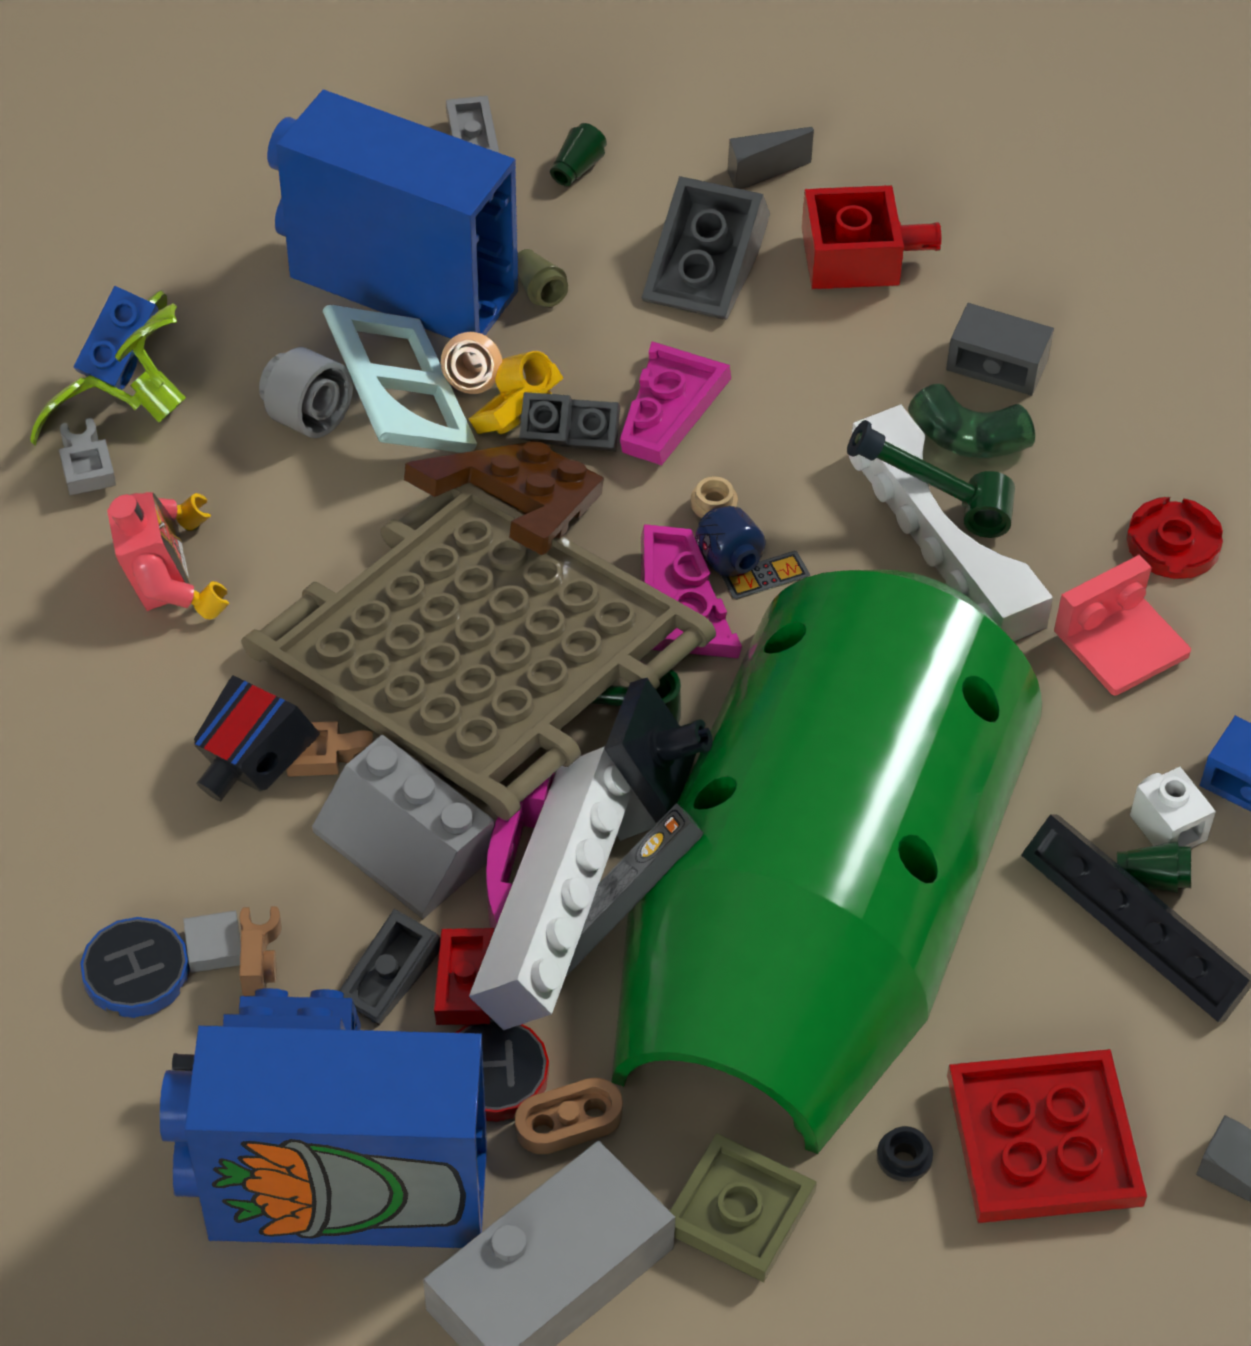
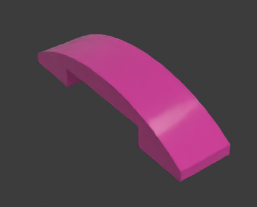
M555 772L520 802L521 809L509 820H503L500 817L496 820L490 839L486 866L490 928H496L512 887L509 880L524 826L535 828L555 777Z

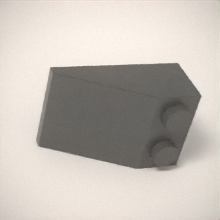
M679 176L641 297L642 300L727 320L758 256L768 224L770 211L764 195Z

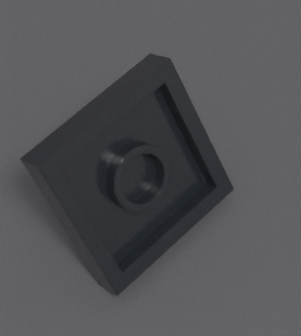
M643 678L630 682L604 749L655 823H658L678 802L696 753L710 751L713 740L709 728H705L706 723L701 719L680 726L649 679Z

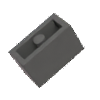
M967 303L950 339L946 370L1033 396L1049 359L1054 328Z

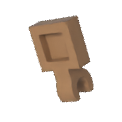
M338 721L311 722L320 732V735L286 769L288 777L339 775V762L349 763L373 742V732L360 730L341 734Z
M271 906L270 919L262 925L252 923L249 907H243L240 912L241 951L239 976L243 996H255V991L266 988L267 983H276L275 950H266V948L281 933V917L277 906Z

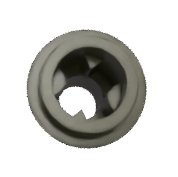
M524 249L518 252V277L531 302L544 307H552L559 304L568 292L567 276L564 270L531 249Z

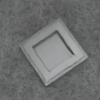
M236 910L183 919L191 973L240 965L241 940Z

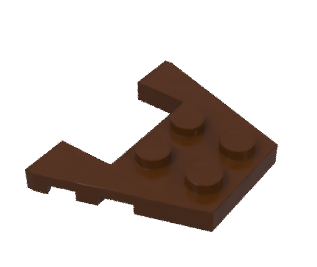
M535 441L410 461L405 463L404 481L434 497L464 484L471 483L525 512V515L511 521L509 538L540 555L546 554L551 549L554 537L561 538L568 531V523L573 517L579 519L602 494L604 477L587 469L583 463L570 460L552 451L547 444Z

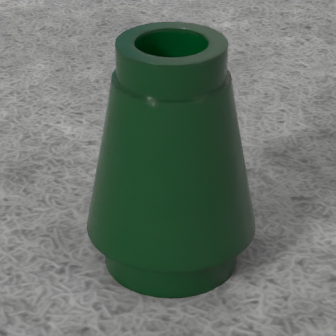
M581 123L578 127L571 128L550 169L551 177L562 186H571L574 181L604 157V148L607 145V141L603 133L588 123Z
M1177 841L1128 851H1117V864L1145 887L1178 893V888H1191V847H1178Z

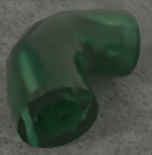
M932 384L919 391L910 401L908 407V414L939 447L960 456L981 459L1007 456L1028 449L1035 442V429L1032 419L1027 410L1019 404L992 412H977L963 407L943 384Z

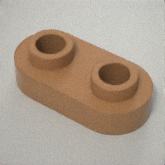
M588 1078L531 1096L524 1100L516 1111V1138L523 1148L532 1153L550 1154L612 1133L622 1120L623 1099L621 1092L608 1080ZM590 1109H599L604 1114L599 1117H591L586 1112ZM546 1125L552 1129L549 1133L545 1134L534 1131L536 1127Z

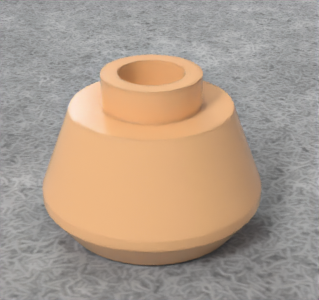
M464 332L448 341L441 354V369L451 386L463 393L478 394L487 391L495 384V377L502 363V357L498 347L490 338L477 332Z

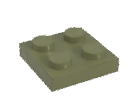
M716 1133L670 1210L675 1216L674 1238L765 1282L815 1194L817 1182Z

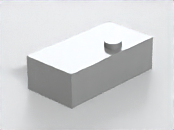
M598 1140L423 1279L426 1310L459 1346H556L674 1249L675 1216Z

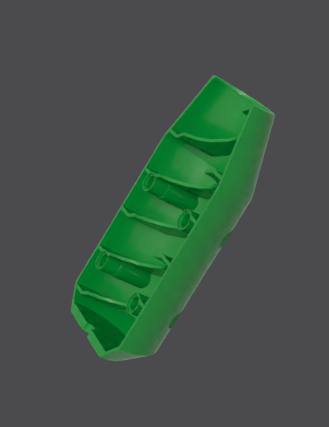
M846 570L820 573L806 577L782 590L772 600L764 613L712 726L713 744L711 750L704 753L700 752L677 802L699 826L703 836L628 912L612 1083L624 1087L628 1074L633 1069L642 1064L655 1061H683L720 1070L751 1084L775 1100L793 1118L794 1127L804 1138L805 1150L819 1154L927 1022L1042 712L1039 683L1027 658L999 625L970 598L942 582L911 572L899 570Z

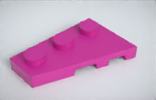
M652 341L648 351L649 361L646 369H642L639 378L640 389L636 400L631 403L620 437L622 453L663 465L731 380V371L728 364Z
M644 524L641 533V581L705 616L716 630V637L705 647L697 646L689 654L738 659L742 645L737 633L732 634L726 621L727 610L722 599H717L709 582L710 571L692 530ZM676 628L652 650H664L683 631Z

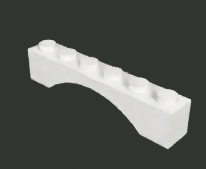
M902 405L853 423L852 433L859 423L867 420L872 424V429L885 435V441L923 460L925 434ZM859 454L855 457L849 455L854 468L858 471L862 470L872 483L877 498L881 502L888 504L896 515L897 522L902 531L913 537L920 546L927 564L931 567H936L945 579L946 585L974 601L1014 642L1047 628L1053 597L1026 563L1005 557L979 544L961 531L943 513L931 494L927 483L877 458L871 461Z

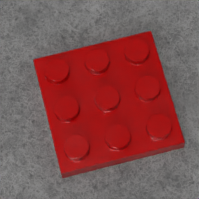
M1111 1049L949 1064L947 1079L978 1223L1144 1207L1147 1193Z

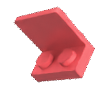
M1140 555L1061 594L1054 632L1114 696L1188 659L1191 652L1190 646L1144 599L1152 567Z

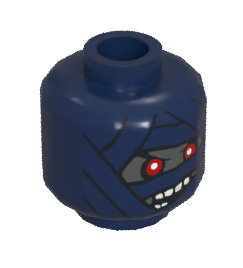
M735 506L719 507L707 512L700 520L695 534L696 542L705 561L714 571L725 577H735L753 570L764 554L766 545L763 531L745 511Z

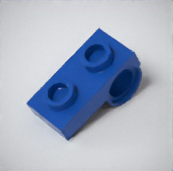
M114 286L73 366L74 369L85 376L92 375L123 390L134 374L138 358L133 350L120 362L115 358V355L126 339L158 312L157 305Z

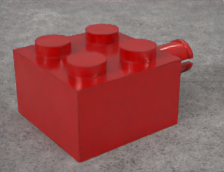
M892 185L805 189L801 228L811 289L900 285L904 251H940L942 236L939 222L901 225Z

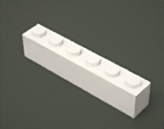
M605 746L580 756L569 767L561 766L556 771L469 997L503 1030L553 1013L595 892L633 790L605 751Z

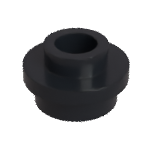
M909 1126L897 1127L886 1133L878 1144V1164L881 1170L894 1180L902 1182L918 1180L929 1171L932 1165V1146L925 1135L916 1128ZM905 1152L910 1154L914 1160L903 1161L896 1158L895 1155Z

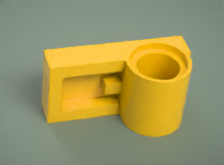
M530 351L503 358L495 377V383L500 393L472 415L469 421L477 434L491 431L504 434L521 423L520 414H522L524 392L552 394L550 389L564 378L555 363H552L548 356L540 351ZM523 370H524L525 375H526V380L524 379V376H523Z

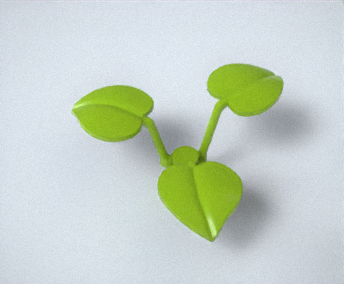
M162 290L147 299V301L157 305L158 312L143 326L134 331L115 355V358L120 362L133 350L146 371L130 385L136 393L132 396L92 375L86 378H79L56 394L41 410L31 432L30 441L35 446L42 426L48 416L66 400L92 387L99 388L128 403L134 410L142 405L159 423L186 399L161 371L157 370L144 349L146 338L154 331L167 324L177 323L175 316L177 306L174 303L167 306V295Z

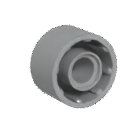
M298 347L286 353H279L268 362L260 378L259 392L270 418L308 437L320 438L333 431L344 418L351 402L353 382L347 367L308 348Z

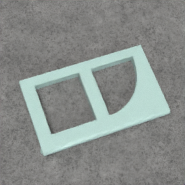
M336 305L324 307L323 314L379 442L459 453L474 451L477 442L449 382L443 375L441 364L420 319ZM357 331L408 339L422 371L370 363ZM384 388L434 395L448 427L428 421L409 411L397 402Z

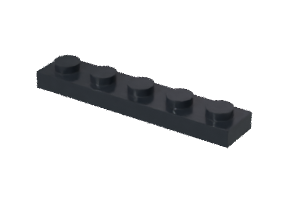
M1057 814L1049 815L1021 856L1217 1022H1225L1250 990L1251 974Z

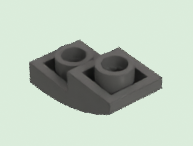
M524 392L519 438L525 441H535L549 445L616 452L621 406L618 402L575 400L570 395Z

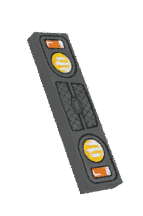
M677 803L599 882L566 976L703 836L699 826Z

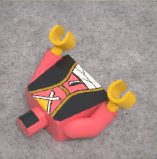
M154 492L125 494L115 498L107 510L117 560L147 611L166 604L188 608L191 604L203 618L211 620L216 618L229 605L227 600L222 599L227 594V589L222 584L211 581L201 592H197L189 581L179 527L175 519L180 526L191 531L211 517V514L203 513L199 510V508L207 503L206 497L199 493L191 495L180 505H177L174 499L157 498Z

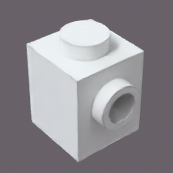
M1178 767L1163 775L1160 773L1152 774L1137 786L1130 816L1153 846L1178 841V847L1192 848L1207 841L1216 811L1183 769Z

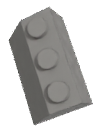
M382 734L345 765L313 823L312 829L317 836L424 919L487 863L490 839L494 829V819Z

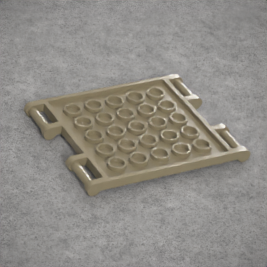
M467 483L436 497L430 495L400 520L392 519L381 528V535L392 549L339 592L335 593L318 582H312L302 591V597L260 631L253 629L242 638L241 642L245 651L258 662L266 661L379 735L383 734L410 755L487 803L498 817L503 820H509L521 809L520 802L561 766L569 767L581 756L577 743L570 736L560 731L567 723L619 678L624 679L629 684L633 681L648 678L653 687L657 689L660 686L659 680L697 646L705 647L716 637V630L705 616L563 536L561 538L554 537L551 549L544 555H540L509 538L511 521L524 514ZM676 628L683 631L680 636L647 665L639 661ZM540 747L547 750L542 757L509 786L505 787L500 784L503 779Z

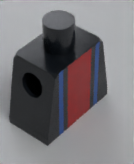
M232 675L194 738V746L211 763L196 784L206 794L220 802L237 780L258 791L267 790L317 739L320 732L296 705Z

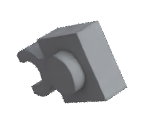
M92 418L85 419L87 429L82 434H72L67 423H63L60 426L64 448L59 449L69 495L116 486L106 440L98 441L96 425Z

